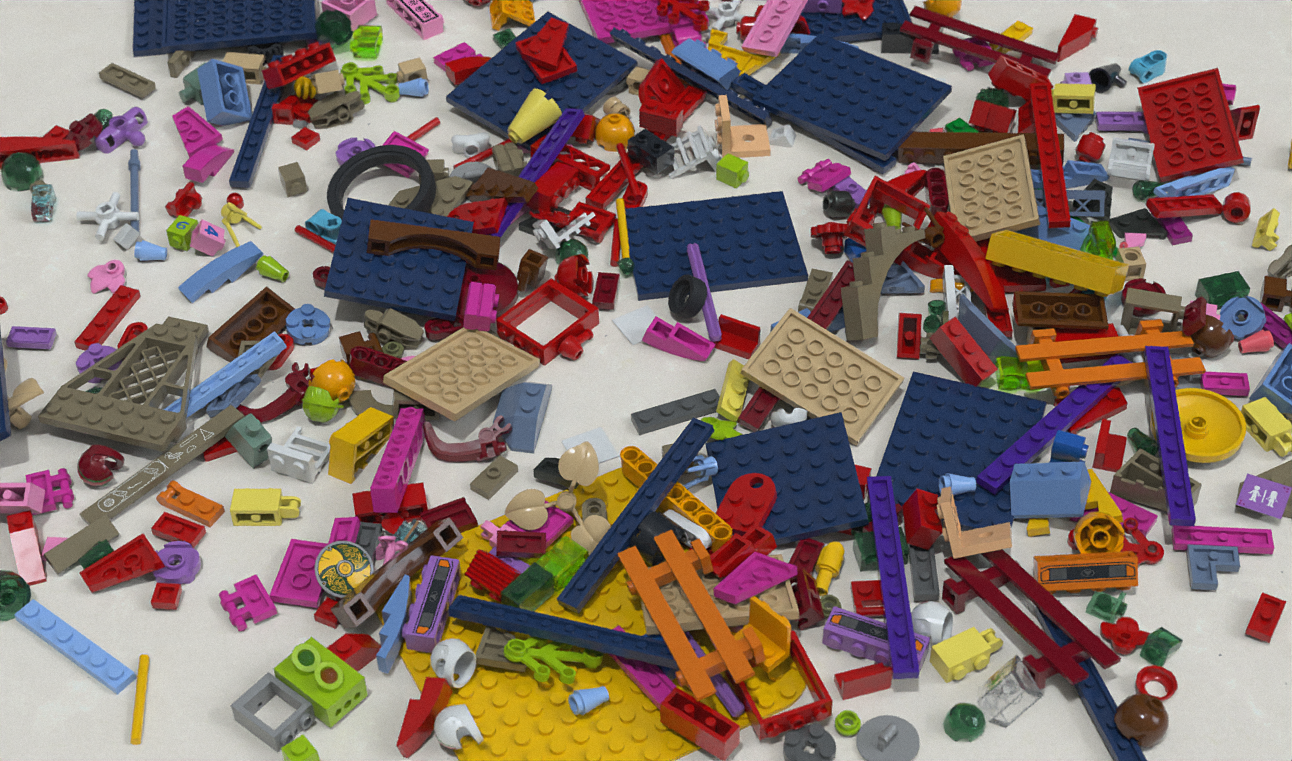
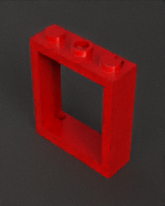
M874 176L844 235L866 247L864 229H870L873 226L861 220L860 217L871 196L914 219L915 221L912 226H915L917 229H920L926 217L924 208L927 207L929 209L931 205ZM912 244L907 246L895 258L894 262L896 264H902Z
M551 278L496 319L497 334L502 340H506L515 347L540 359V363L545 366L560 355L558 352L559 346L568 336L573 335L577 337L585 329L592 330L599 324V308ZM551 301L578 318V320L543 346L516 327Z
M794 630L791 631L790 656L815 702L763 719L744 682L741 681L736 684L728 669L724 671L737 697L745 706L744 711L759 740L776 737L782 732L799 729L814 721H823L832 715L833 700ZM751 659L748 660L752 668L758 666Z

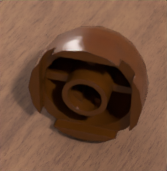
M1206 314V325L1190 335L1194 343L1192 351L1198 356L1217 357L1231 346L1234 341L1233 333L1230 329L1226 332L1222 328L1223 322Z
M1138 693L1128 696L1116 708L1117 713L1114 715V720L1117 727L1128 739L1133 736L1139 740L1137 744L1140 746L1152 747L1157 745L1169 727V715L1164 705L1158 698L1148 694Z

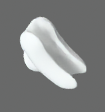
M485 132L472 135H455L451 138L453 151L465 154L469 158L490 147L489 134Z

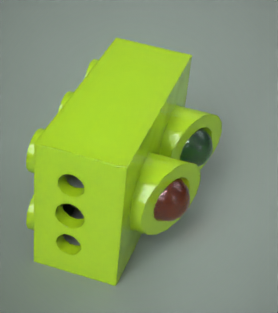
M312 637L303 644L295 646L292 653L273 668L275 677L312 703L314 715L330 728L368 696L365 677Z

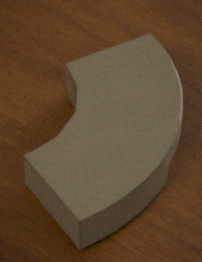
M371 390L353 391L349 397L350 406L356 415L372 407L393 416L392 405H385L376 401L372 396Z

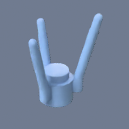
M703 455L696 456L693 459L695 462L693 467L687 468L686 471L687 473L694 472L699 477L682 486L688 489L702 481L709 480V476L715 475L718 471V465L714 457L704 458Z

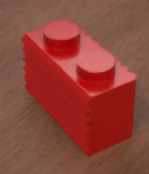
M645 99L639 108V127L677 137L683 128V108L674 104L660 103V101L657 102L655 99Z
M480 549L476 551L472 562L465 572V576L471 579L470 584L480 590H483V588L489 590L488 596L498 602H502L503 599L511 601L525 577V574L498 557Z

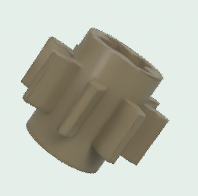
M927 332L926 337L920 338V354H925V359H937V354L942 355L929 339L934 333Z

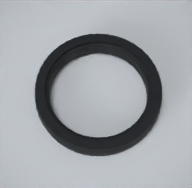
M382 145L369 148L344 162L332 176L327 189V202L330 212L342 220L344 214L343 196L350 183L368 169L394 163L409 166L421 176L419 191L405 209L427 213L436 195V182L433 171L424 156L409 147Z

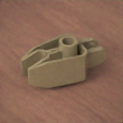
M335 91L316 102L308 111L314 127L328 129L350 123L353 119L352 114L359 112V110L365 107L364 102L360 100L361 93L354 91L344 95L341 91Z
M391 308L386 309L384 313L372 309L364 313L366 319L364 328L367 331L376 333L381 344L399 342L403 345L404 350L418 349L423 341L421 336L424 330L418 323Z

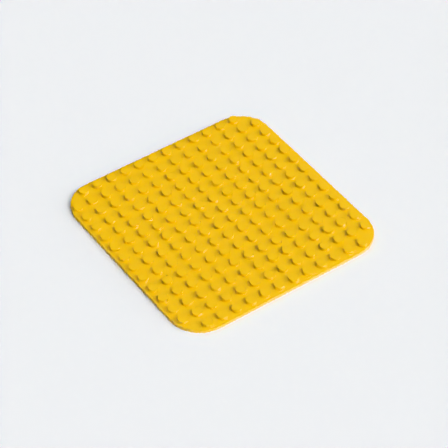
M621 467L596 477L595 481L589 486L579 485L574 489L573 493L577 499L575 509L582 519V504L587 499L599 498L606 504L607 521L612 526L640 488L622 473ZM564 491L549 496L545 500L549 503L557 501L558 496ZM660 506L655 510L657 513L658 511L661 513L666 512ZM571 510L564 512L573 517L574 523L546 548L545 559L516 557L534 567V574L520 589H517L511 601L503 599L502 602L494 600L488 596L489 590L485 588L483 590L477 589L470 584L471 579L465 576V572L478 549L487 552L493 549L490 546L489 540L481 536V533L484 531L481 529V525L462 532L461 534L464 538L446 553L439 556L460 561L461 578L454 600L458 595H463L608 629H613L619 625L626 633L639 636L646 634L640 597L636 594L631 596L626 585L630 578L620 559L579 614L558 603V596L589 557L588 554L578 550L572 542L571 531L580 524ZM503 515L490 520V522L501 528L510 519ZM684 543L682 545L684 552L691 548ZM644 561L645 564H646V566H647L648 568H649V567H653V566H651L650 564H648L646 561ZM423 568L410 577L412 590L411 604H415L416 587L422 583ZM394 591L380 604V606L375 611L383 626L384 621L382 610L389 601ZM448 615L440 642L450 638L459 639L466 643L476 655L486 626L449 617ZM495 627L500 632H509L516 639L523 641L531 637L527 634ZM705 629L689 630L706 655L716 651ZM404 639L399 655L420 693H422L426 677L439 678L431 666L430 658L432 653L407 649ZM572 645L570 649L561 648L558 651L583 653L584 648ZM534 646L533 648L540 649L542 647ZM604 653L602 663L594 669L587 668L584 662L559 660L567 667H571L576 671L575 680L572 684L562 683L559 679L560 674L537 658L533 659L541 665H546L550 668V676L546 682L537 681L534 678V671L529 667H526L525 672L476 664L474 673L467 684L461 688L451 687L452 694L447 705L449 707L466 704L484 741L478 744L471 736H463L460 740L462 749H452L459 761H676L702 749L660 722V710L608 653ZM791 656L787 657L769 673L759 666L752 668L755 676L743 681L763 719L792 706L799 700L807 686ZM724 671L721 672L720 674L722 675V677L725 679V681L728 683V685H729V686L731 687V689L734 691V689H733L731 683L729 682V680H728V678H727L725 672H724ZM453 674L454 681L458 680L459 674ZM677 678L671 680L676 687L695 698L690 687L687 688L686 685L681 687ZM601 686L607 689L609 694L608 701L603 702L584 715H575L572 712L568 697L573 694L574 690L599 688ZM716 693L700 700L705 705L740 725V730L752 725L745 711L742 715L733 717Z

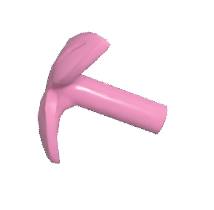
M379 536L378 540L382 543H379L376 547V560L384 558V565L395 556L396 551H401L408 544L404 541L395 542L396 537Z

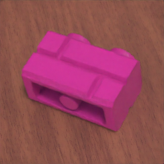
M471 282L469 284L463 326L465 329H478L479 331L488 332L491 323L495 324L497 310H493V307H498L499 294H495V285H482V283Z

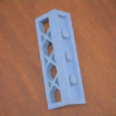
M1230 166L1187 176L1155 187L1153 193L1159 198L1204 195L1228 187L1235 169Z

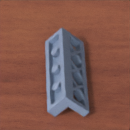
M1034 189L1036 198L1044 199L1043 189ZM1066 190L1067 200L1075 199L1081 205L1075 212L1069 211L1070 216L1104 217L1106 191ZM1036 199V202L1039 206L1044 207L1042 204L1045 203V199L1041 203ZM1079 199H1088V200L1085 201L1084 203H1082ZM1091 199L1100 200V212H1091L1085 205ZM1084 208L1087 212H1078V211H1079L1080 209Z

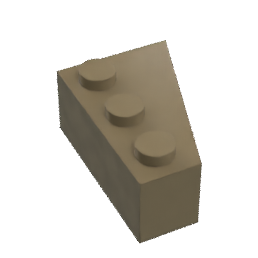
M1140 448L1114 474L1110 493L1167 511L1160 459ZM1189 477L1193 504L1195 505L1202 484Z

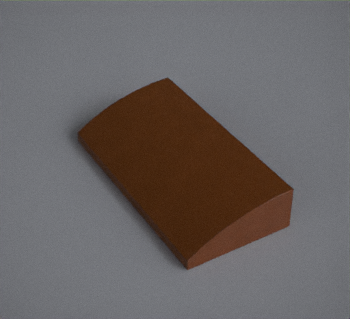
M266 286L208 337L206 347L224 360L232 362L238 357L241 341H261L274 331L278 334L286 327V318L295 308Z
M1014 292L1012 307L1017 326L1108 330L1109 325L1103 296L1077 293Z

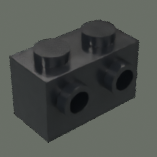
M644 129L628 139V156L658 174L674 163V147Z

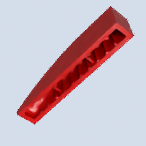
M35 136L0 137V168L79 159L75 140Z
M937 211L934 217L939 225L944 228L942 233L945 236L944 242L937 248L991 312L1008 313L1009 308L995 272L979 245L968 233L969 230L961 225L957 220L958 217L952 212L944 213ZM930 221V223H929V225H928L927 227H935V226H934L933 223Z

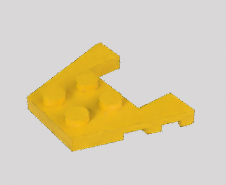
M715 29L711 30L708 50L711 51L713 48L722 54L721 57L727 60V58L735 61L737 63L736 67L741 71L738 77L743 73L750 75L776 58L761 54L755 55L724 46L728 39V33Z
M1087 469L1091 485L1085 510L1099 508L1100 512L1108 513L1120 523L1123 522L1122 512L1092 469ZM1030 518L1027 525L1028 537L1049 534V518Z

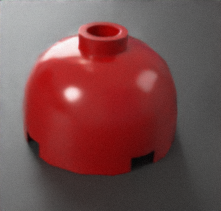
M573 255L560 262L557 273L554 276L555 281L580 297H588L587 292L590 294L593 291L592 271L588 272L586 265H590L585 255Z

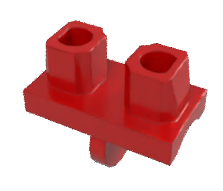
M188 182L183 189H179L176 192V198L172 202H168L165 208L170 216H176V218L179 215L188 217L193 210H198L202 206V197L196 192L194 183Z

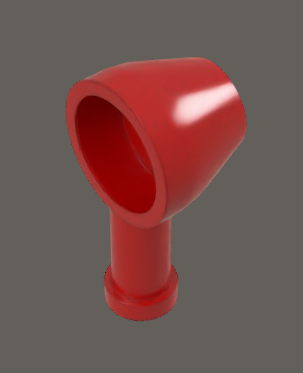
M585 329L577 337L573 335L568 336L559 346L558 352L564 357L577 360L584 351L581 344L592 339L594 336L593 332L590 329Z

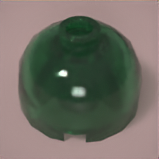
M325 10L318 16L314 24L317 35L316 40L320 44L330 42L332 49L342 47L353 35L350 27L352 25L351 21L344 13L338 10Z
M14 153L8 156L1 166L2 181L9 190H11V187L17 188V191L30 190V185L33 182L40 180L41 177L42 179L44 178L39 160L29 153Z
M0 570V621L14 619V614L30 602L31 591L30 586L21 575L11 570Z

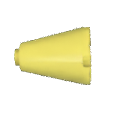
M534 88L529 93L507 129L508 137L512 142L524 143L555 124L562 115L555 101L552 98L548 101L544 97L546 95L545 92Z

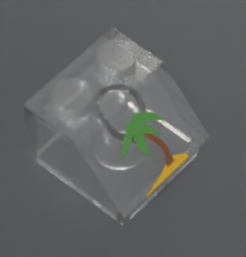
M1015 655L979 687L976 702L988 722L1007 728L1043 697V694L1020 657Z

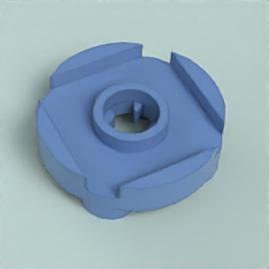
M1246 296L1247 298L1234 297L1228 300L1220 311V321L1224 323L1222 328L1226 332L1230 329L1234 338L1239 341L1260 331L1266 323L1263 306L1257 299ZM1238 315H1248L1245 321H1237L1239 320Z
M304 304L301 308L293 310L286 318V332L297 344L305 345V342H312V345L319 344L329 335L330 318L325 312L314 308L311 304ZM304 324H311L313 327H309V326L303 327V326H304Z

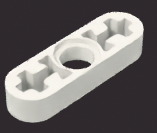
M671 509L663 513L685 529L680 540L684 544L691 547L690 542L700 538L706 549L712 545L709 534L702 527Z

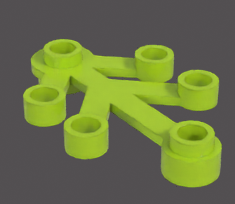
M353 62L343 64L340 72L346 79L345 94L356 91V86L354 85V79L360 81V100L364 104H368L371 101L368 86L384 94L388 102H396L400 97L399 87L395 85L398 83L395 73L384 74L383 67L380 65L358 68L357 64ZM385 81H386V83H387L388 85L385 87V86H383L382 84H380V83H378V82H385Z
M532 636L525 641L511 639L504 646L503 654L508 660L522 662L534 671V678L537 681L546 682L550 676V668L546 665H541L533 658L541 659L560 674L559 679L564 684H572L574 682L576 671L571 667H567L559 660L584 662L587 668L594 669L602 663L604 655L600 651L584 648L583 653L558 651L561 648L570 649L572 645L554 641L547 644L548 639ZM534 646H537V647H542V648H540V649H535V648H533V647H534Z

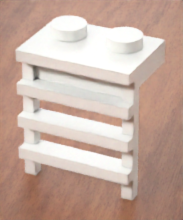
M701 125L697 127L698 130L694 133L689 131L685 138L681 139L678 137L676 138L677 142L672 144L674 150L679 147L685 165L679 167L674 153L673 167L675 171L669 173L671 179L705 160L709 162L716 172V164L722 157L718 149H715L717 144L712 136L708 137ZM689 141L696 157L691 162L684 146Z
M1113 138L1107 175L1149 181L1155 144Z
M593 212L589 215L583 213L573 220L570 225L565 226L557 233L547 220H538L532 224L535 229L533 233L539 241L543 240L549 249H558L560 247L559 242L570 240L568 235L580 233L579 227H588L591 224L589 220L595 214Z
M297 426L284 446L271 443L267 448L271 470L313 484L316 474H320L322 471L321 467L328 462L330 444L300 435L302 427ZM293 443H297V444L304 445V446H307V447H310V448H313V449H316V450H320V451H323L324 453H320V452H316V451H313V450H310V449H307V448H304V447H300V446L294 445Z

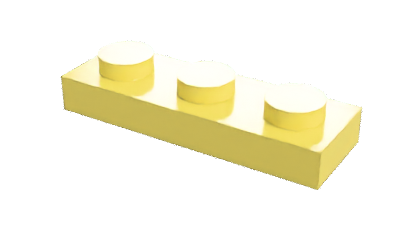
M735 359L728 363L716 409L717 413L732 422H736L741 414L749 379L740 374L744 365Z

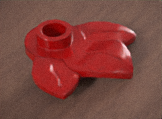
M842 0V3L845 4L842 10L843 16L858 13L860 19L864 21L873 12L874 0Z
M538 207L540 214L529 212L535 219L547 220L560 228L570 225V216L560 211L552 213Z
M1121 617L1117 620L1116 624L1102 622L1100 625L1102 635L1110 639L1113 649L1121 654H1130L1137 645H1146L1151 639V633L1139 630L1138 622L1131 617Z

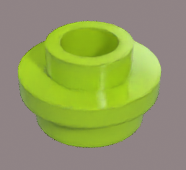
M851 710L842 711L835 718V728L842 735L851 736L860 730V718Z

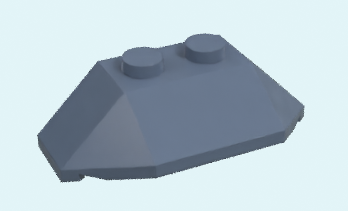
M962 294L959 300L958 320L993 364L1021 366L1024 362L1019 361L1015 345Z
M524 382L502 391L494 420L502 415L505 420L499 424V427L504 428L508 423L511 424V431L501 435L511 451L534 454L552 391V384Z

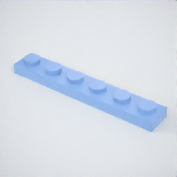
M274 331L190 391L187 418L204 408L207 403L217 396L222 395L231 386L241 382L244 377L259 369L265 362L279 355L282 350L287 348L284 341ZM182 397L163 410L180 412Z
M32 599L14 614L16 621L117 695L136 679L134 671L36 600Z

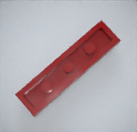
M1213 194L1149 198L1145 204L1156 218L1221 214L1223 211V205Z
M120 285L74 341L76 348L86 351L91 344L99 343L102 345L141 297L140 291Z

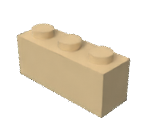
M338 70L311 75L312 83L316 88V94L342 90V85H345L343 74H339Z

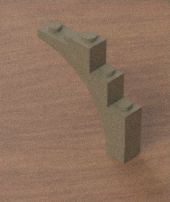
M886 222L872 224L873 228L864 229L867 252H862L861 257L852 258L855 281L849 282L850 286L841 288L847 340H866L878 337V305L887 272L895 258L907 246L925 238L924 229L915 230V226L903 227L901 232V229H895V226H886Z

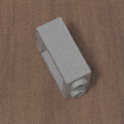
M269 672L231 705L234 720L277 753L281 751L282 747L293 741L301 731L310 727L315 720L312 703ZM278 695L294 707L296 711L279 727L273 730L254 714L273 697Z

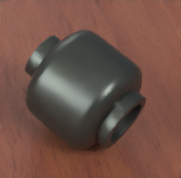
M831 190L823 198V210L830 217L846 218L855 208V200L848 191Z

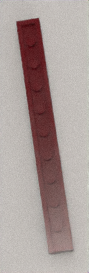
M848 260L845 262L807 317L828 330L843 308L841 288L850 286L849 282L855 281L852 262ZM760 386L738 417L737 423L753 432L759 431L780 398Z

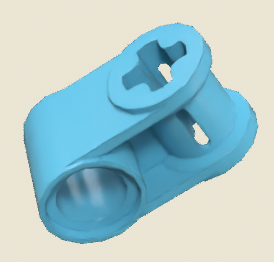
M1154 50L1147 55L1136 58L1131 62L1129 72L1136 74L1142 83H1147L1151 79L1164 74L1167 54L1160 50Z
M320 209L305 222V226L311 232L336 244L342 220L340 217Z

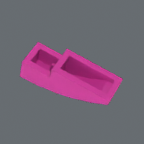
M211 145L201 149L183 164L185 178L203 183L208 176L215 177L234 154V149L220 145Z
M655 316L642 338V341L657 349L679 357L706 361L716 345L678 322L675 326H672Z

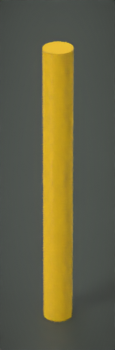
M618 198L616 199L622 261L624 267H630L631 261L624 200Z
M146 654L139 656L130 743L133 745H139L142 737L150 659Z

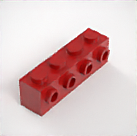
M318 42L307 45L308 49L301 48L294 51L295 55L293 56L289 54L281 57L282 61L280 62L276 60L268 63V68L261 70L268 89L284 86L336 61L330 42L319 44Z

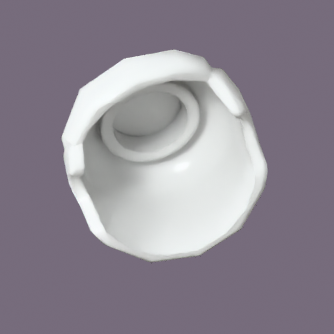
M794 408L791 414H786L784 409H781L780 412H772L770 420L774 427L806 420L808 411Z

